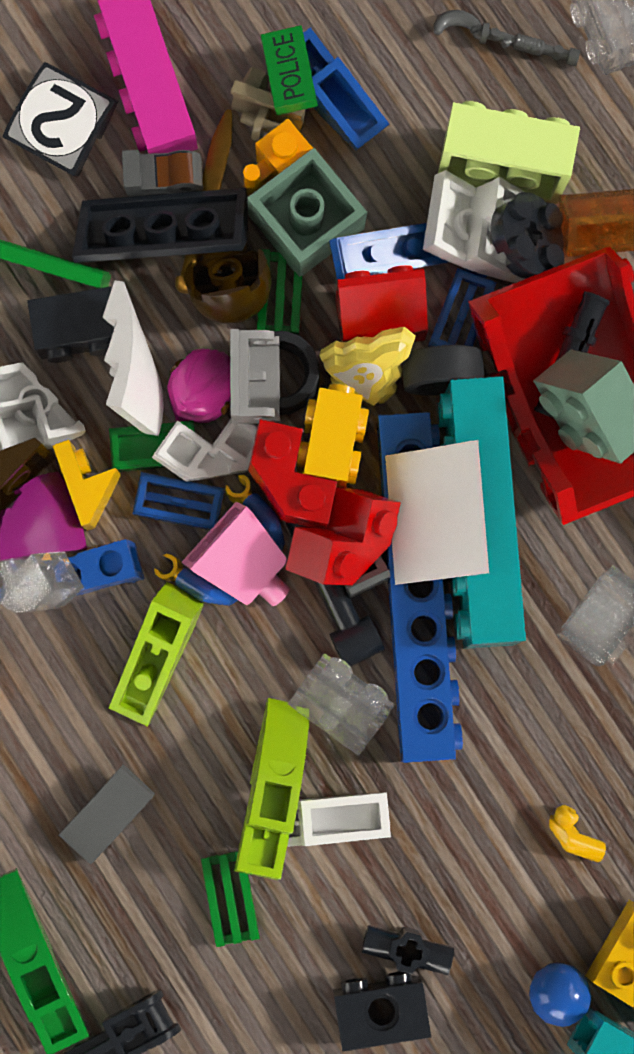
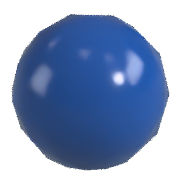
M561 962L550 963L535 973L530 985L529 998L533 1011L545 1023L559 1027L570 1026L583 1018L590 1008L592 993L587 978L575 966Z

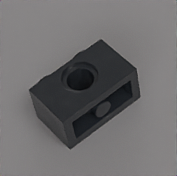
M397 971L386 974L385 981L368 984L367 978H353L342 981V988L333 989L342 1052L431 1038L424 987L420 976L412 977L409 973ZM386 998L393 1003V1010L388 1017L376 1019L369 1014V1006L375 999Z

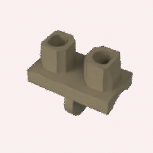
M251 67L242 82L235 80L231 88V94L233 95L231 109L242 113L240 123L253 127L251 140L258 142L264 137L265 132H271L286 119H289L301 133L305 124L306 109L277 116L272 93L267 91L270 86L268 74L265 71Z

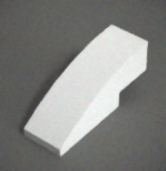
M387 793L299 799L293 833L289 834L287 847L391 837Z

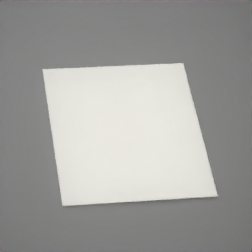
M478 440L385 456L388 498L401 502L397 517V527L392 538L395 585L489 573Z

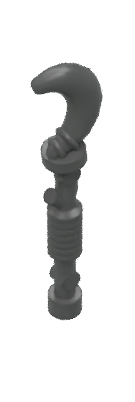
M464 10L444 12L434 23V33L436 35H440L447 27L462 26L469 29L473 37L479 40L480 44H486L487 39L501 42L503 48L513 46L514 50L535 56L544 54L551 56L554 60H566V64L572 66L577 65L581 50L570 48V50H566L560 45L545 44L544 40L519 33L514 36L497 28L489 29L490 23L484 22L481 25L474 15Z

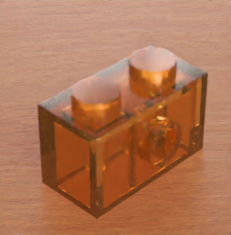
M634 189L559 195V209L563 215L561 229L567 256L587 255L608 246L615 252L634 251Z

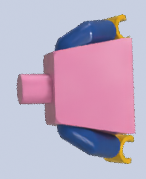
M238 475L239 481L246 489L242 493H233L230 487L226 485L227 496L234 503L232 507L182 562L173 555H163L173 562V569L169 574H164L154 568V572L163 580L168 582L175 581L177 587L200 602L230 606L239 600L248 605L259 594L271 606H276L287 596L290 590L289 586L276 575L287 562V558L282 553L285 540L280 519L277 513L258 493L252 494V487L248 477Z

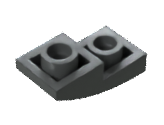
M123 764L65 826L59 836L88 863L92 864L146 806L155 793Z

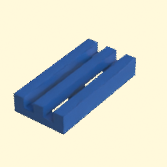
M457 268L428 347L455 345L469 310L468 301L473 299L477 286L484 288L483 295L494 291L497 282ZM463 280L468 282L469 286L448 342L441 340L440 337ZM472 323L464 345L473 347L477 334L474 323Z
M141 472L132 514L134 516L211 530L219 520L225 489ZM150 484L212 496L214 499L213 503L209 504L148 492L147 486ZM144 500L210 513V518L208 520L143 507Z

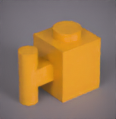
M286 119L255 143L256 162L258 164H249L243 170L244 186L247 195L253 194L313 149L289 119Z

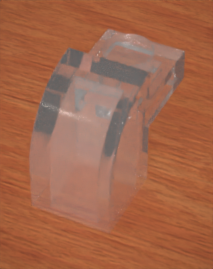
M65 552L36 553L25 560L0 562V578L3 582V586L0 588V603L6 609L15 613L62 608L84 588Z

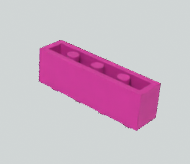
M97 0L101 13L94 14L93 16L101 40L109 37L113 48L112 51L106 52L114 77L122 75L126 87L118 90L125 113L127 115L134 112L138 126L131 128L139 152L147 150L148 154L169 153L178 150H197L195 131L151 1Z

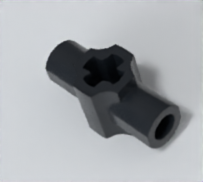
M368 925L361 950L364 954L394 961L398 971L413 974L415 969L421 968L449 975L454 957V947L422 939L418 930L409 927H403L400 932H394ZM408 939L414 940L415 948L419 949L418 954H410L408 960H402L400 951H396L398 945L406 946Z

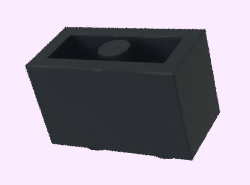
M112 286L27 300L34 349L39 357L47 359L50 363H61L73 359V354L89 352L91 356L106 355L114 327L103 318V314Z

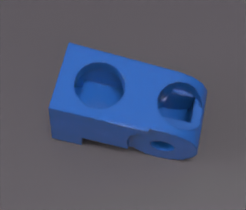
M127 539L83 551L55 563L64 597L83 595L111 586L145 579L136 544Z

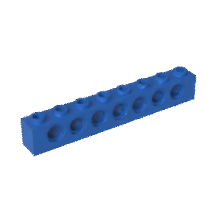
M430 412L378 415L376 425L381 495L388 498L385 456L398 454L405 450L416 451L440 446L438 424H431ZM391 542V545L385 551L386 565L391 575L388 580L400 761L408 763L456 759V750L463 749L461 724L453 723L452 706H459V686L457 680H450L449 663L456 662L454 636L447 637L446 619L453 618L451 593L444 594L443 579L429 581L431 592L425 598L413 596L408 589V583L395 585ZM425 618L433 624L434 635L430 641L422 642L412 635L411 625L415 619ZM429 661L435 665L437 678L433 684L422 685L416 680L414 669L418 662ZM425 704H432L440 711V722L433 729L422 727L417 718L419 709Z

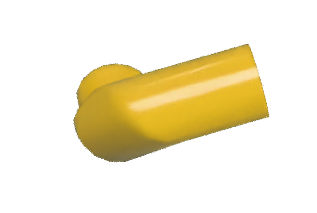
M566 805L558 806L555 814L550 815L549 828L564 850L570 854L597 863L600 862L605 855V843L580 834L574 827V824L578 821L576 811Z

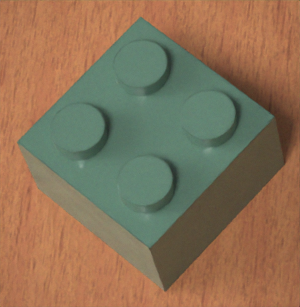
M315 148L311 149L247 197L248 216L299 277L305 275L332 254L329 240L356 235L365 229L367 211Z
M571 349L533 380L541 394L539 401L542 407L554 417L560 428L558 435L571 450L577 449L592 454L596 458H604L620 464L634 453V384L622 361Z

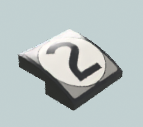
M44 62L24 92L2 137L67 173L79 176L96 138L102 139L119 101L57 67Z

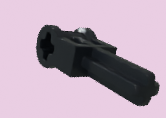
M158 989L108 1016L102 1022L105 1029L103 1032L62 1054H142L175 1036L181 1031V1027L178 1023L172 1022L161 1000L164 994L161 989Z

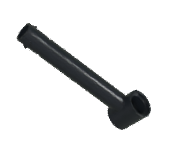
M285 522L292 538L295 527L312 528ZM313 581L336 627V631L329 635L345 669L385 650L372 620L368 615L361 619L359 618L344 585H325Z

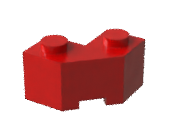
M260 419L248 471L269 499L272 508L281 521L324 529L329 524L337 481L294 472L303 429Z
M336 487L329 524L325 529L295 527L285 570L325 585H354L391 545L393 534L397 527V517L401 502L361 489Z

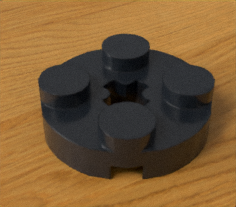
M521 192L504 200L503 205L495 209L491 219L492 241L497 254L504 252L507 259L511 262L506 265L511 273L522 279H527L564 264V240L561 229L563 215L557 205L554 203L547 204L541 197L533 193ZM525 229L528 231L530 237L525 234Z

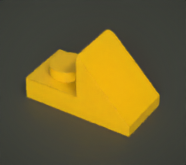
M70 440L52 445L80 524L86 531L92 530L96 527L119 481L120 473L117 468L86 478L85 474L92 471L83 448L76 450Z

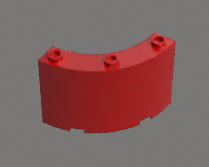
M610 246L468 301L481 350H488L496 372L490 374V377L503 376L507 421L528 466L536 463L542 477L540 489L563 525L634 497V453L620 464L604 458H596L592 454L577 449L571 450L560 439L558 435L560 428L555 419L534 411V407L537 405L541 394L533 380L555 363L566 337L563 335V331L566 326H571L584 291L596 294L610 301L594 335L597 338L594 347L590 346L587 353L622 361L634 384V293L631 285L634 282V271L630 262L626 258L621 259Z

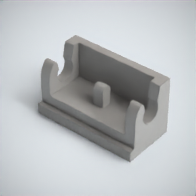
M230 329L231 419L233 424L259 423L260 419L280 423L279 336H274V331Z

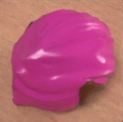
M202 348L195 349L185 359L176 361L169 372L170 378L167 385L176 421L193 420L196 423H209L220 416H224L231 406L230 356L224 351L220 352L215 349Z

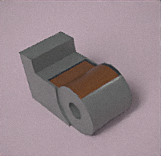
M122 150L123 182L128 197L203 190L202 158L195 151L178 150L169 153L140 154L139 150Z

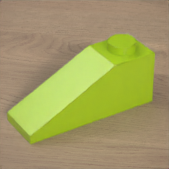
M166 582L150 604L109 709L148 727L191 637L205 602L198 601L179 587Z

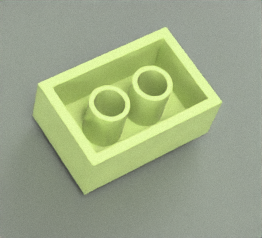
M465 101L461 104L453 102L438 173L447 170L476 188L501 177L524 192L533 193L541 197L545 202L558 204L572 175L580 127L570 125L567 120L551 117L542 120L528 117L525 112L516 109H508L501 112L486 109L479 102Z

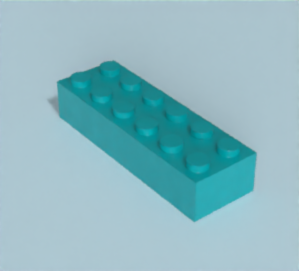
M502 376L450 380L446 392L440 394V402H437L436 405L438 427H445L446 431L444 444H440V446L478 440L489 573L450 578L452 597L459 596L460 611H458V614H454L455 639H463V649L516 645L526 641L504 379Z

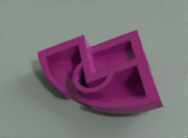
M59 472L39 475L19 486L14 493L15 495L21 494L17 497L12 507L3 509L0 513V562L34 559L42 555L78 553L87 549L83 527L80 524L67 485Z

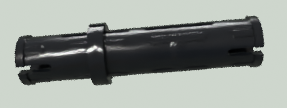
M584 291L571 326H566L563 331V335L566 337L556 361L571 349L587 353L590 346H595L597 338L594 335L606 307L610 303L609 300ZM538 401L534 411L554 419Z

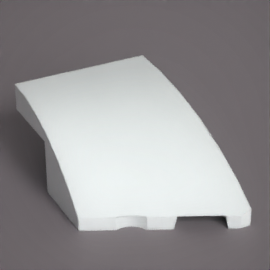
M447 170L434 175L423 250L443 260L483 275L514 283L524 280L511 273L506 267L511 262L507 259L504 252L497 254L491 236V219L495 209L502 206L505 202L504 200L524 191L501 177L476 188ZM525 229V234L530 237L528 231Z
M115 280L103 314V318L114 327L104 359L111 366L109 374L114 377L106 405L143 433L159 436L164 409L160 376L126 285L123 281Z
M23 362L0 367V450L32 438L38 439L48 450L53 448L52 445L66 440L71 441L84 435L86 430L80 420L76 422L58 404L59 399L48 388L39 384L36 375Z

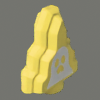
M406 327L383 330L373 338L363 336L355 337L348 342L334 341L321 349L319 356L324 363L325 370L331 375L332 384H341L354 388V394L363 395L362 400L374 406L377 403H385L396 392L397 386L395 382L402 374L400 364L409 357L416 335Z

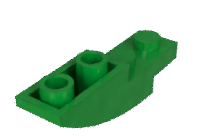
M17 868L0 875V955L29 1022L33 1023L46 1054H54L89 1037V1032Z

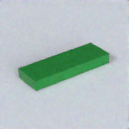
M0 239V259L96 288L109 286L111 274L108 271L81 263H74V261Z

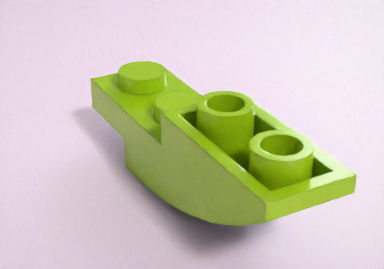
M272 698L267 699L250 779L252 786L234 869L236 872L281 880L289 834L293 833L308 740L310 707Z

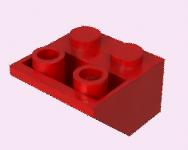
M400 265L389 268L385 274L370 275L369 271L361 270L347 273L345 279H338L336 310L341 341L348 342L355 337L363 336L373 338L383 330L406 327L416 335L414 342L424 341L428 332L424 269L413 270L411 265Z

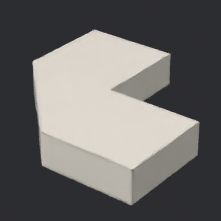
M230 419L212 445L177 420L152 458L186 482L245 473L248 470L257 426L253 423L233 424L232 419Z

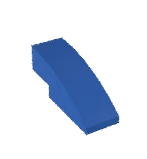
M310 27L303 33L318 106L313 108L357 151L389 126V122L339 57L333 58Z

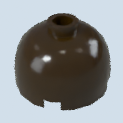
M246 243L242 251L201 253L202 261L197 263L195 267L192 261L187 265L183 278L190 299L196 310L210 321L222 324L241 323L257 314L267 302L272 285L271 274L264 252L259 248L258 253L251 251L248 243Z

